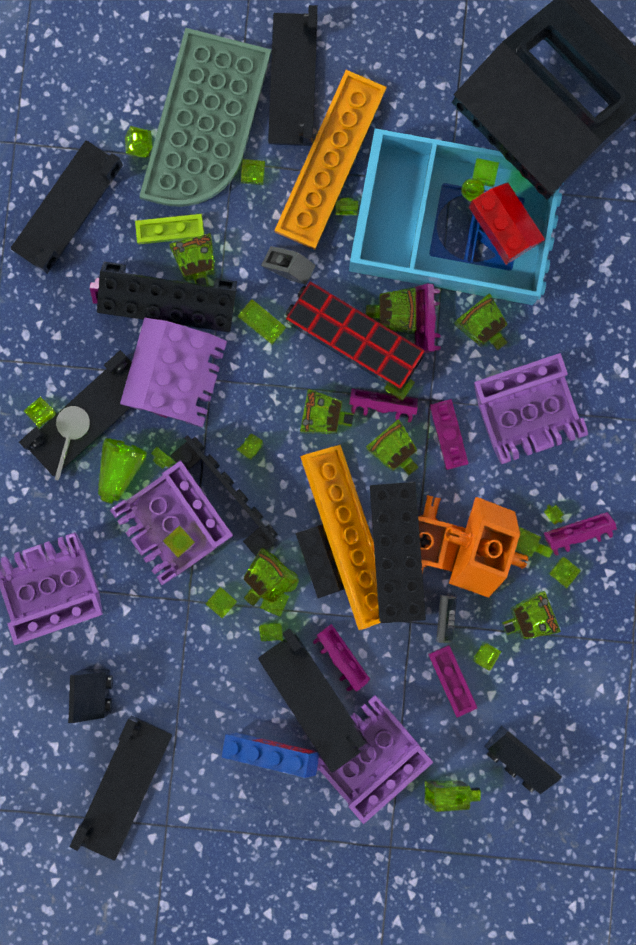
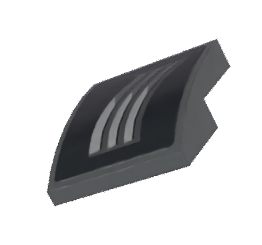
M440 595L436 638L438 643L453 642L457 596Z

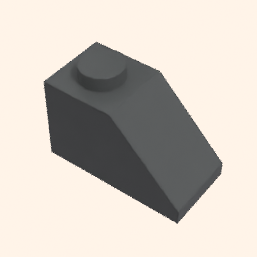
M270 246L261 266L290 281L306 285L316 265L298 252Z

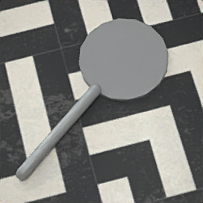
M77 406L64 408L56 420L57 429L66 438L55 480L60 478L70 440L82 438L90 428L88 414L84 409Z

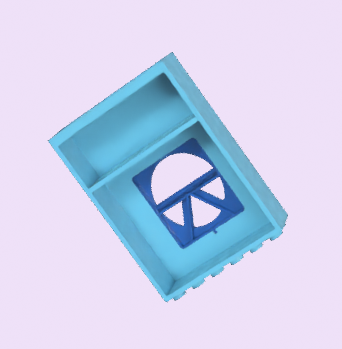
M375 128L349 271L420 285L434 284V287L533 305L545 293L546 282L543 281L545 273H548L550 267V260L547 259L549 251H552L554 237H551V234L557 226L558 215H555V212L561 204L562 193H559V188L547 200L505 159L500 151ZM508 182L545 238V241L506 265L488 236L479 229L482 227L472 213L463 260L451 254L441 243L437 233V220L443 207L452 199L467 194H476L475 198H477L489 189ZM477 239L495 253V257L485 261H473Z

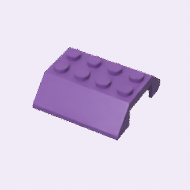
M144 318L120 404L203 427L205 418L198 416L197 413L207 415L208 410L196 406L197 399L210 402L211 396L203 392L213 393L217 375L209 372V370L219 372L220 367L209 363L208 360L210 356L222 359L223 353L217 350L224 351L227 341L212 334L172 322Z
M561 353L474 382L478 407L492 447L501 464L511 461L510 454L513 460L519 459L516 445L521 444L528 456L532 454V448L537 453L554 447V442L557 446L561 445L562 437L558 431L564 430L570 441L576 439L575 434L577 438L588 435L584 419H579L565 379L568 373Z
M179 461L163 472V476L128 500H123L110 510L115 518L126 513L125 516L118 520L120 525L126 524L131 519L135 520L137 525L129 528L126 534L130 537L139 532V534L131 539V542L141 556L152 550V553L143 558L146 563L160 556L163 563L156 565L151 571L155 575L165 569L162 574L156 577L161 585L184 572L233 536L182 461Z
M76 532L66 535L67 542L64 537L58 538V545L62 550L60 553L56 554L49 541L44 543L45 549L40 544L23 550V556L20 552H16L14 559L18 564L17 568L12 567L6 556L1 558L0 590L11 620L7 624L14 645L103 615L99 590L85 549Z
M376 695L368 701L373 707L372 710L366 704L362 706L363 712L368 716L364 721L355 713L351 716L370 747L335 772L329 770L320 755L317 771L320 770L346 800L348 807L363 824L433 763L417 741Z

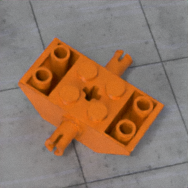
M427 495L423 515L418 516L420 538L426 535V539L429 540V544H425L423 548L420 547L422 574L424 567L427 566L453 571L460 545L446 541L444 535L450 536L452 534L445 531L450 526L462 532H465L466 528L438 521L436 516L441 498L435 497L432 506L433 496Z
M475 497L465 532L454 529L451 526L445 531L452 534L450 536L444 535L446 541L460 545L449 581L451 585L489 598L507 578L511 564L521 569H524L527 563L520 560L528 561V556L515 551L520 537L515 511Z

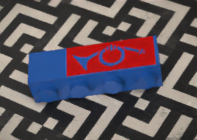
M233 733L225 734L222 758L307 778L316 776L319 753L245 734Z

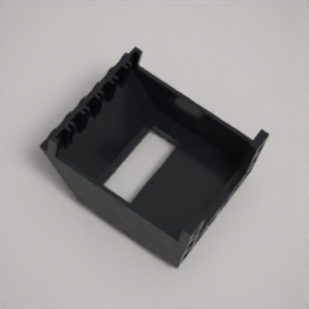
M553 0L502 41L453 94L455 97L451 103L536 188L538 193L548 200L566 180L632 121H636V46L590 0ZM542 40H545L609 106L594 117L546 69L530 50Z

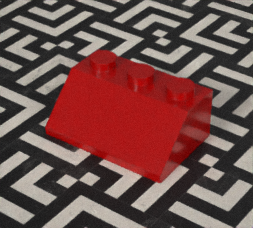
M508 182L493 187L472 200L469 209L506 265L545 241V238Z

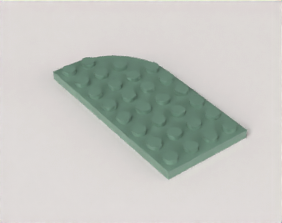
M185 28L140 192V199L166 206H191L213 198L229 185L237 174L244 157L270 61L271 49Z

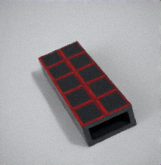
M311 281L307 286L304 285L298 293L297 297L299 299L295 305L291 304L286 311L287 323L401 393L424 358L425 350Z

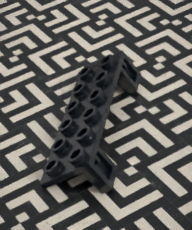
M309 5L308 13L273 14L269 144L312 146L318 5Z
M86 140L13 243L11 250L48 274L122 168L123 164L120 158L113 153L108 155Z
M104 261L99 277L97 313L141 320L150 318L182 326L230 332L237 281L215 278L214 286L142 276L126 273L125 264Z
M121 350L104 364L107 369L64 407L77 406L84 409L90 419V428L82 438L70 440L62 470L131 408L120 404L132 363ZM63 409L41 429L35 427L19 441L22 447L29 450L52 476H56L66 438L59 433L56 426L57 417Z
M187 435L184 438L187 442L170 456L176 463L182 461L187 470H190L200 460L206 463L259 526L257 530L243 541L258 558L259 553L264 554L278 542L275 538L278 533L270 524L267 526L263 524L261 519L264 517L256 507L250 508L246 504L249 499L240 489L235 491L232 487L234 481L225 471L222 474L217 468L220 465L212 455L206 456L202 452L206 448L196 437L191 439Z
M416 483L370 485L380 623L426 620Z
M289 628L282 633L285 639L261 655L258 660L329 770L335 772L368 749L370 745L296 633Z
M134 716L128 718L118 739L119 744L87 814L75 833L70 848L78 851L83 846L113 861L116 860L171 740V733Z

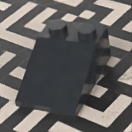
M81 669L70 675L68 723L105 718L108 712H111L112 698H109V689L113 687V675H109L110 670Z

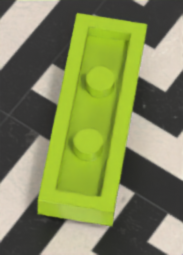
M202 214L135 221L138 245L189 240L204 236Z

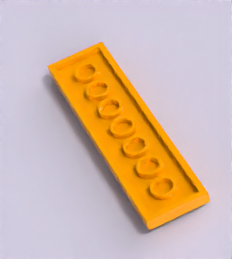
M345 70L274 230L275 233L316 250L387 87Z
M341 444L305 454L300 458L358 630L379 624L374 542Z

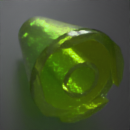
M105 438L102 444L98 495L101 496L102 501L113 504L114 501H119L145 461L147 452L133 444L128 446L124 444V441Z

